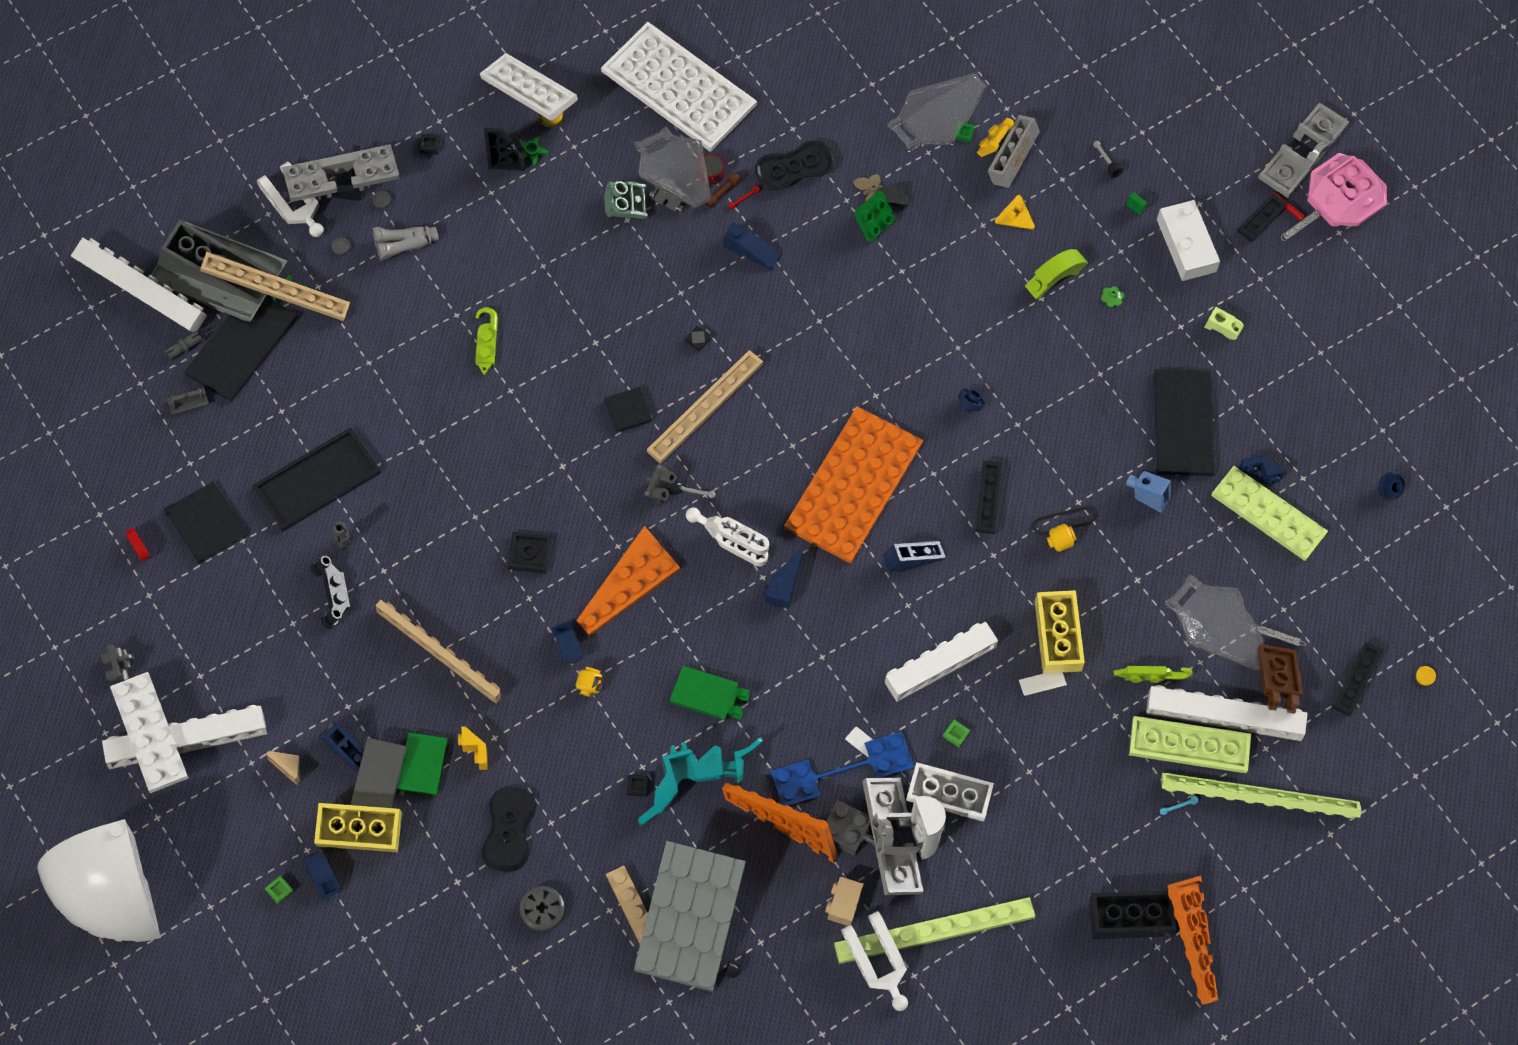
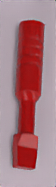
M1272 193L1287 204L1285 209L1302 222L1306 216L1293 205L1284 201L1277 193Z

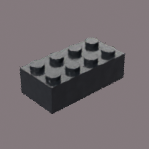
M1168 891L1092 893L1089 898L1092 939L1172 937L1177 930L1172 900L1168 896Z

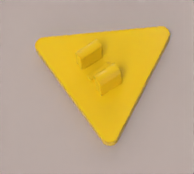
M1017 195L995 219L996 224L1031 230L1035 227L1020 195Z

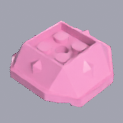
M1338 153L1311 172L1307 201L1331 226H1359L1386 207L1387 185L1363 160L1357 159L1355 156Z

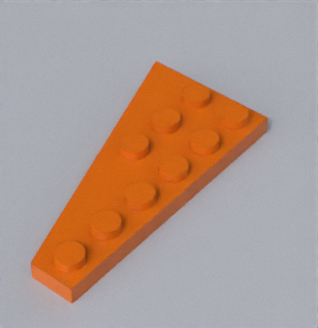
M645 526L578 617L577 624L588 637L680 571L679 565Z
M725 783L722 790L727 801L746 812L749 810L753 811L759 820L772 822L775 824L774 828L800 844L806 842L812 848V851L817 854L820 851L829 856V861L835 863L838 855L829 824L826 821L815 819L805 812L800 813L788 805L778 804L773 799L763 798L753 791L749 792L742 789L738 785Z
M1201 876L1167 886L1169 889L1168 896L1172 900L1174 907V916L1178 920L1180 927V937L1184 941L1186 948L1185 954L1191 965V975L1196 982L1197 996L1201 1000L1202 1005L1217 1001L1218 996L1215 976L1210 971L1213 959L1212 955H1208L1207 945L1210 944L1207 915L1202 910L1204 893H1200L1199 883H1202Z

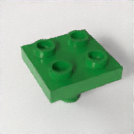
M879 190L854 212L865 239L869 242L877 238L896 220L884 192Z

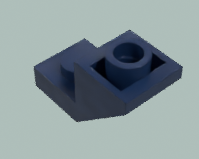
M1262 456L1242 459L1239 466L1242 472L1248 474L1260 471L1263 483H1278L1285 474L1284 468Z
M570 621L551 628L566 665L574 664L584 659Z
M322 850L303 858L322 900L341 892L336 877Z

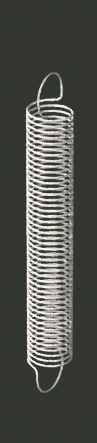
M1317 211L1313 212L1302 220L1303 223L1307 224H1300L1302 222H1299L1298 225L1296 224L1294 228L1292 227L1285 233L1292 237L1300 231V228L1303 229L1304 225L1306 227L1316 220L1319 215L1313 214L1319 213Z
M1259 626L1256 627V628H1262V629L1273 630V629L1266 628V627H1259ZM1256 629V630H1255V632H1258V633L1267 632V633H1275V634L1288 635V634L1280 633V632L1265 631V630H1259V629ZM1267 634L1268 636L1273 637V638L1279 637V638H1277V639L1288 638V639L1301 640V639H1299V638H1293V637H1286V636H1278V635ZM1281 639L1291 644L1300 643L1299 641Z

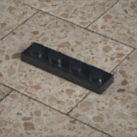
M983 460L975 530L977 533L995 534L1002 463Z
M1368 642L1364 643L1332 707L1333 709L1349 717L1351 716L1383 650Z

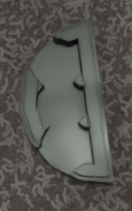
M884 186L878 189L884 192L889 205L907 208V198L898 188Z

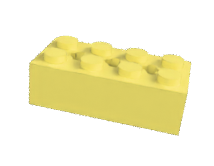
M1076 590L1038 592L1035 598V610L1043 674L1082 671L1085 662Z
M319 803L314 843L318 847L398 852L402 812L400 809ZM338 822H340L342 824V828L336 830L334 826H337ZM358 824L363 827L359 832L354 829V827H358ZM381 825L383 830L377 834L374 829Z

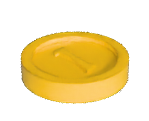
M1428 666L1420 667L1416 672V680L1421 685H1431L1436 679L1435 671Z

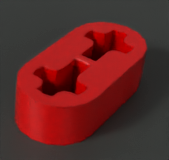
M132 527L125 531L126 537L141 562L151 558L135 529Z

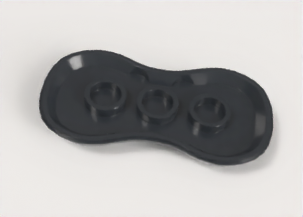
M811 140L802 143L788 153L762 156L755 164V173L759 182L769 190H782L800 178L826 175L833 169L834 158L826 144L821 141Z
M504 787L497 790L490 800L489 809L492 826L482 847V858L484 863L491 869L511 872L522 868L528 859L529 848L526 832L536 811V801L528 790L519 787Z

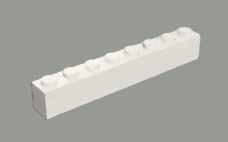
M82 237L71 257L191 332L198 331L207 317L202 312L204 308L196 303L190 305L187 303L189 299L182 294L174 295L172 293L174 290L165 284L163 286L158 285L159 280L149 275L147 278L142 275L144 271L137 266L131 268L128 266L129 261L121 256L118 259L115 258L113 251L106 247L102 250L99 248L100 243L92 238L88 241Z
M1161 685L1151 686L1146 707V715L1302 741L1306 732L1307 712H1302L1300 709H1296L1295 714L1287 713V710L1277 705L1276 711L1269 710L1268 706L1260 702L1248 703L1237 698L1232 700L1224 699L1220 695L1207 696L1201 692L1189 693L1183 689L1171 690Z
M250 705L243 710H229L225 714L220 715L210 714L202 719L192 718L180 724H168L179 754L267 734L262 708L256 705ZM128 734L121 737L111 736L107 740L102 741L105 761L109 769L138 763Z

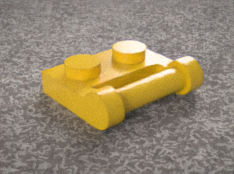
M1005 118L1003 123L993 125L988 131L989 135L980 142V148L976 153L983 157L995 152L1007 131L1014 126V121L1010 118Z

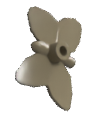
M878 174L872 175L869 179L862 177L853 181L856 188L866 190L863 191V194L867 195L866 201L878 189L882 188V185H879L880 176Z

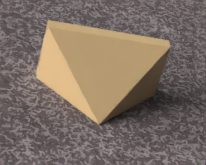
M273 751L266 753L268 760L296 785L300 783V759L298 755Z

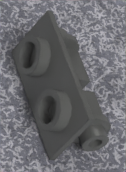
M653 183L656 189L652 190L649 194L652 200L662 205L666 199L669 200L666 207L676 213L683 211V203L688 205V202L684 200L685 196L678 192L672 194L668 192L670 188L661 183L657 186Z
M204 387L167 398L172 415L209 404Z

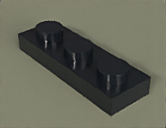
M1272 194L1238 228L1237 232L1252 243L1286 208L1287 204Z

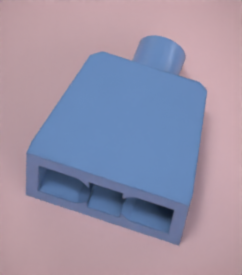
M1144 471L1139 478L1130 475L1126 482V485L1134 488L1135 498L1160 513L1163 512L1171 499V481Z

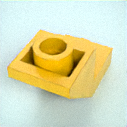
M461 727L462 733L458 734V745H462L463 752H474L475 764H479L480 770H488L486 744L467 727Z

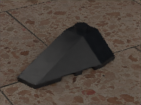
M484 128L488 169L525 171L524 157L504 129Z

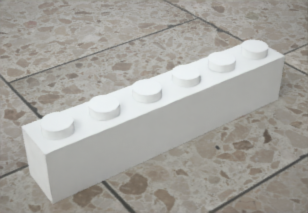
M986 622L982 624L977 623L968 632L958 633L953 637V640L940 643L935 650L925 651L915 661L913 659L907 661L903 665L904 667L898 670L896 668L892 669L887 673L885 684L896 702L995 649L998 640Z

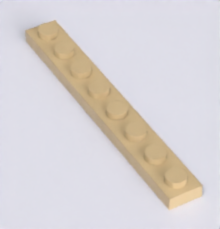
M206 252L200 269L201 272L344 321L350 304L348 301Z
M749 350L647 449V453L661 464L763 365V361Z
M380 600L376 604L377 613L494 703L497 704L501 699L500 688L495 683L487 682L482 673L479 671L474 672L470 669V665L465 660L457 659L452 650L449 648L444 649L435 637L427 636L422 627L419 625L414 626L405 614L402 613L400 615L389 602L385 603Z

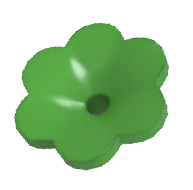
M1115 286L1105 288L1101 300L1108 307L1120 306L1124 293Z

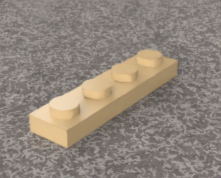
M622 866L607 873L606 877L639 944H641L648 913L625 866Z

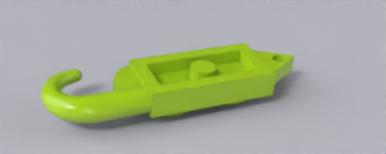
M489 307L481 308L476 313V319L482 313L490 314V323L481 325L478 328L475 363L479 366L484 376L492 366H495L498 316L495 310Z
M1127 666L1125 669L1114 670V676L1125 678V680H1130L1134 683L1141 682L1142 680L1158 683L1164 681V679L1181 680L1189 678L1193 671L1190 668L1184 667L1181 668L1183 672H1173L1171 669L1166 668V666Z

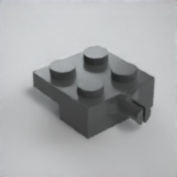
M837 800L826 820L829 824L833 842L837 845V848L855 856L864 840L875 846L873 835L868 833L871 825L869 815Z

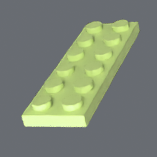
M1235 466L1232 467L1211 495L1304 561L1307 560L1328 532Z
M1134 716L1129 756L1247 773L1251 734Z

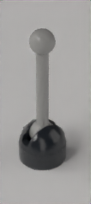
M1095 141L1093 146L1098 148L1109 164L1107 170L1110 177L1116 178L1123 172L1121 165L1117 162H1111L1101 148L1100 142Z
M675 480L671 484L669 494L673 495L681 494L683 491L707 495L709 498H714L716 495L714 491L706 492L686 488L679 480Z

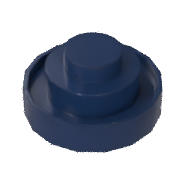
M963 388L958 394L961 407L967 412L980 411L985 405L981 394L974 389Z
M1394 472L1384 474L1378 484L1379 494L1388 500L1399 498L1405 488L1403 477Z

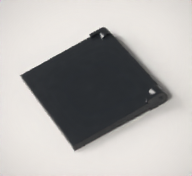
M214 481L163 509L199 564L249 535Z

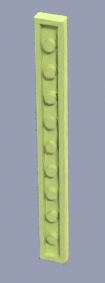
M1162 773L1161 777L1162 788L1170 792L1183 791L1190 795L1203 794L1211 798L1217 796L1227 800H1244L1247 803H1264L1267 806H1284L1287 809L1298 808L1307 812L1318 811L1327 815L1338 814L1347 818H1360L1362 811L1358 801Z
M1029 897L888 931L897 949L902 950L1035 919V913ZM876 933L858 937L867 957L885 954ZM846 940L834 943L839 964L855 961Z

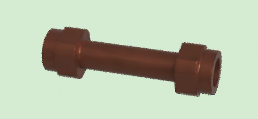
M735 172L727 177V181L714 194H709L703 200L704 204L710 209L714 207L718 199L727 190L738 185L741 181L739 175Z

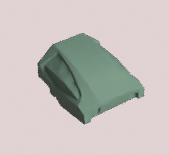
M630 181L609 182L604 195L606 215L608 217L647 218L648 214L645 208L646 184Z

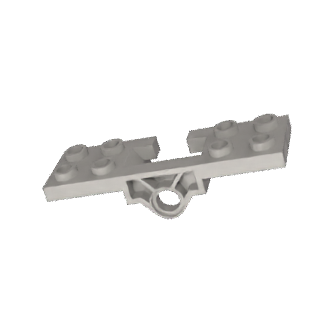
M1319 102L1304 122L1299 124L1298 129L1293 135L1299 141L1305 135L1316 141L1318 144L1314 150L1310 151L1305 159L1293 151L1291 147L1283 144L1279 152L1259 174L1258 179L1288 198L1345 130L1349 121Z
M391 144L282 167L291 202L326 194L328 198L332 197L331 193L337 192L335 181L328 182L326 174L340 175L346 171L348 172L351 168H354L356 175L351 177L353 188H359L360 191L364 190V186L400 179Z
M865 778L862 782L884 894H921L923 887L916 853L920 851L919 846L914 847V843H904L901 847H892L894 840L893 827L889 820H896L898 829H907L910 826L909 819L911 813L907 812L901 778Z

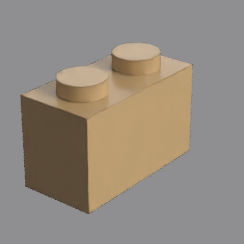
M843 877L839 878L838 883L834 882L831 894H834L833 901H828L825 911L829 913L828 920L847 926L852 924L863 883Z

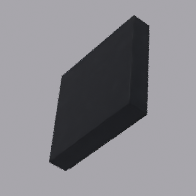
M640 387L604 398L616 433L652 422V417Z
M513 532L508 570L546 574L551 536Z

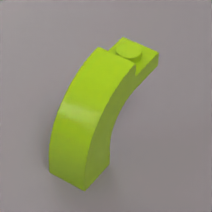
M1066 250L1054 256L1034 272L1036 275L1025 287L1035 299L1039 300L1056 282L1068 275L1076 276L1088 262L1078 250Z

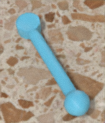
M1192 796L1188 801L1168 808L1163 807L1160 809V814L1166 815L1169 811L1189 804L1196 805L1198 798Z

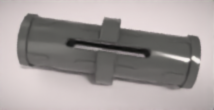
M195 331L183 340H177L178 343L164 350V353L171 361L183 352L187 353L194 345L202 342V338Z
M337 522L334 524L335 527H333L334 539L337 541L338 546L344 549L350 544L349 531L343 522Z

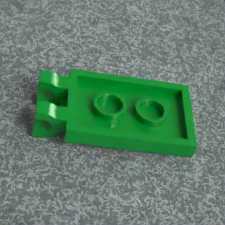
M682 666L670 698V703L725 721L727 716L741 720L743 708L733 705L736 699L747 703L749 690L744 688L738 689L737 682Z

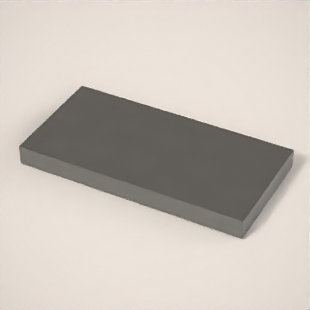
M367 738L350 805L392 808L407 749L406 746Z

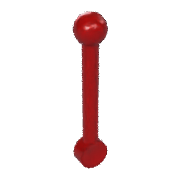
M754 186L752 188V191L748 192L735 202H730L728 204V207L730 209H734L735 205H737L747 197L751 196L752 194H758L760 188L758 186Z

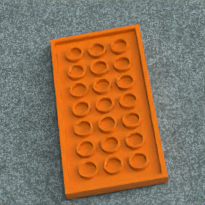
M857 406L785 523L784 529L851 564L923 444V440Z

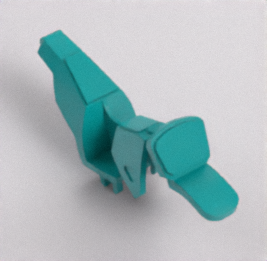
M760 737L749 747L740 751H734V761L730 762L722 761L721 748L718 746L711 748L697 761L693 752L687 749L684 742H681L682 747L679 752L672 745L670 755L663 756L662 759L665 777L655 791L654 806L639 817L638 824L644 826L656 816L661 815L678 795V784L683 779L706 782L719 780L723 777H735L736 784L742 783L744 758L755 752L764 740Z

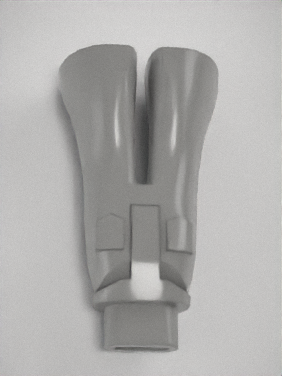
M420 226L400 230H387L380 227L373 228L374 242L380 261L387 260L408 250L421 249L426 245H430L431 241L439 240L436 227L428 228L425 226L424 229V227Z

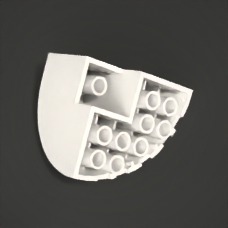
M125 819L87 830L66 839L51 848L40 859L37 869L48 897L57 910L75 926L88 931L94 936L114 939L119 942H141L161 938L148 881L143 874L135 837Z

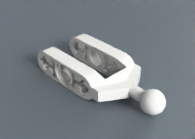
M286 162L285 164L280 166L282 173V167L291 165L289 162ZM265 175L257 179V184L288 224L307 223L310 227L309 232L313 237H320L323 234V226L320 223H315L312 219L319 207V202L315 197L303 199L305 205L293 212Z
M693 507L687 510V520L692 523L699 522L705 525L707 531L717 540L722 548L756 566H763L767 563L769 540L762 534L729 517L720 518L714 516L706 518L701 515L697 508ZM730 524V529L723 528V525ZM746 533L749 538L747 539L739 534ZM723 537H725V538H727V539H729V540H726V542H724V541H723ZM761 542H763V543H764V547H763V546H760V545H758V544H760ZM738 545H740V546L746 548L747 550H745V551L739 550V549H738ZM756 555H763V558L758 560Z
M877 911L868 917L895 971L878 979L853 927L849 925L841 929L869 988L889 990L893 997V1008L897 1011H903L908 1006V1000L905 996L900 995L897 985L907 969L883 918Z

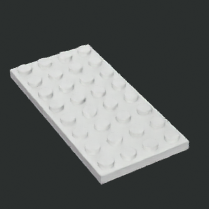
M649 22L601 67V72L710 152L757 105L755 99Z

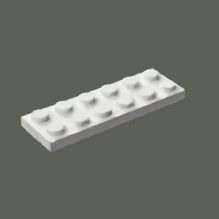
M507 53L480 73L484 81L551 121L578 100L575 93Z
M146 672L110 686L149 792L152 793L188 779L149 673Z

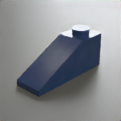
M732 222L724 235L723 247L770 270L773 269L780 258V254L750 230Z
M940 541L894 544L882 555L888 572L906 571L946 558Z
M799 549L771 578L770 584L765 585L763 596H766V604L788 609L800 568L803 550Z
M332 722L318 737L333 753L358 774L364 749L338 722Z

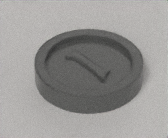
M379 191L373 196V203L377 208L384 209L390 206L392 200L388 192Z
M342 237L335 239L332 242L333 252L337 255L347 254L350 251V242Z

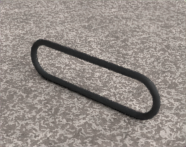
M1089 506L1036 518L1032 526L1036 533L1041 535L1048 534L1049 531L1041 532L1036 529L1035 524L1037 521L1084 509H1089L1094 513L1092 520L1068 526L1073 528L1094 522L1097 517L1096 511Z

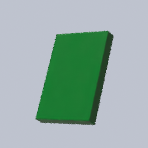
M408 733L407 749L397 791L437 796L448 738Z

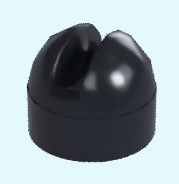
M729 960L724 975L729 978H735L740 974V966L738 963Z

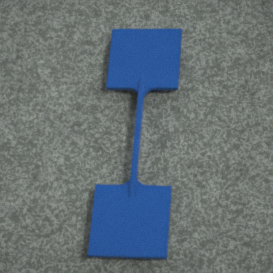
M902 731L865 742L864 744L869 756L868 759L853 765L816 775L812 772L809 761L805 760L770 771L781 804L783 806H790L820 797L821 795L816 783L818 779L867 764L873 767L876 778H883L915 768Z

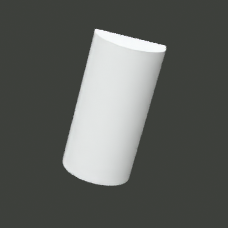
M916 762L906 801L914 803L916 797L929 796L938 800L946 812L984 822L994 783Z
M929 796L915 798L909 821L916 846H919L921 860L929 858L936 852L946 819L942 804Z

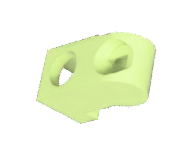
M1215 307L1204 328L1214 329L1225 337L1236 340L1244 325L1234 316Z

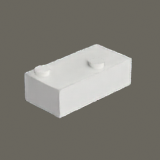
M1192 200L1161 208L1157 222L1182 281L1217 272L1220 260L1195 201Z

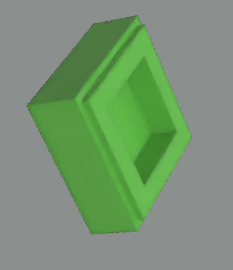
M953 720L943 734V737L957 747H960L969 735L970 730L956 720Z
M281 875L265 888V891L278 905L294 892Z

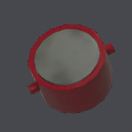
M705 154L698 161L699 179L708 185L718 184L723 180L725 171L723 159L716 154Z

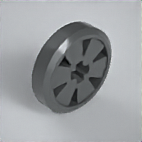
M538 886L530 889L522 897L520 915L525 925L530 929L539 932L549 931L558 926L563 919L565 912L564 901L561 895L553 888ZM542 904L545 905V908L548 907V909L544 910V913H540V910H536L537 908H540V905Z

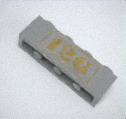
M1022 115L1017 117L1014 126L988 170L994 185L1010 187L1040 132L1035 118Z

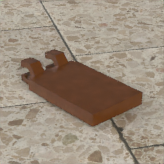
M1259 644L1257 653L1262 690L1265 696H1268V709L1276 711V704L1280 705L1281 699H1286L1287 713L1295 714V707H1299V700L1303 696L1297 651Z

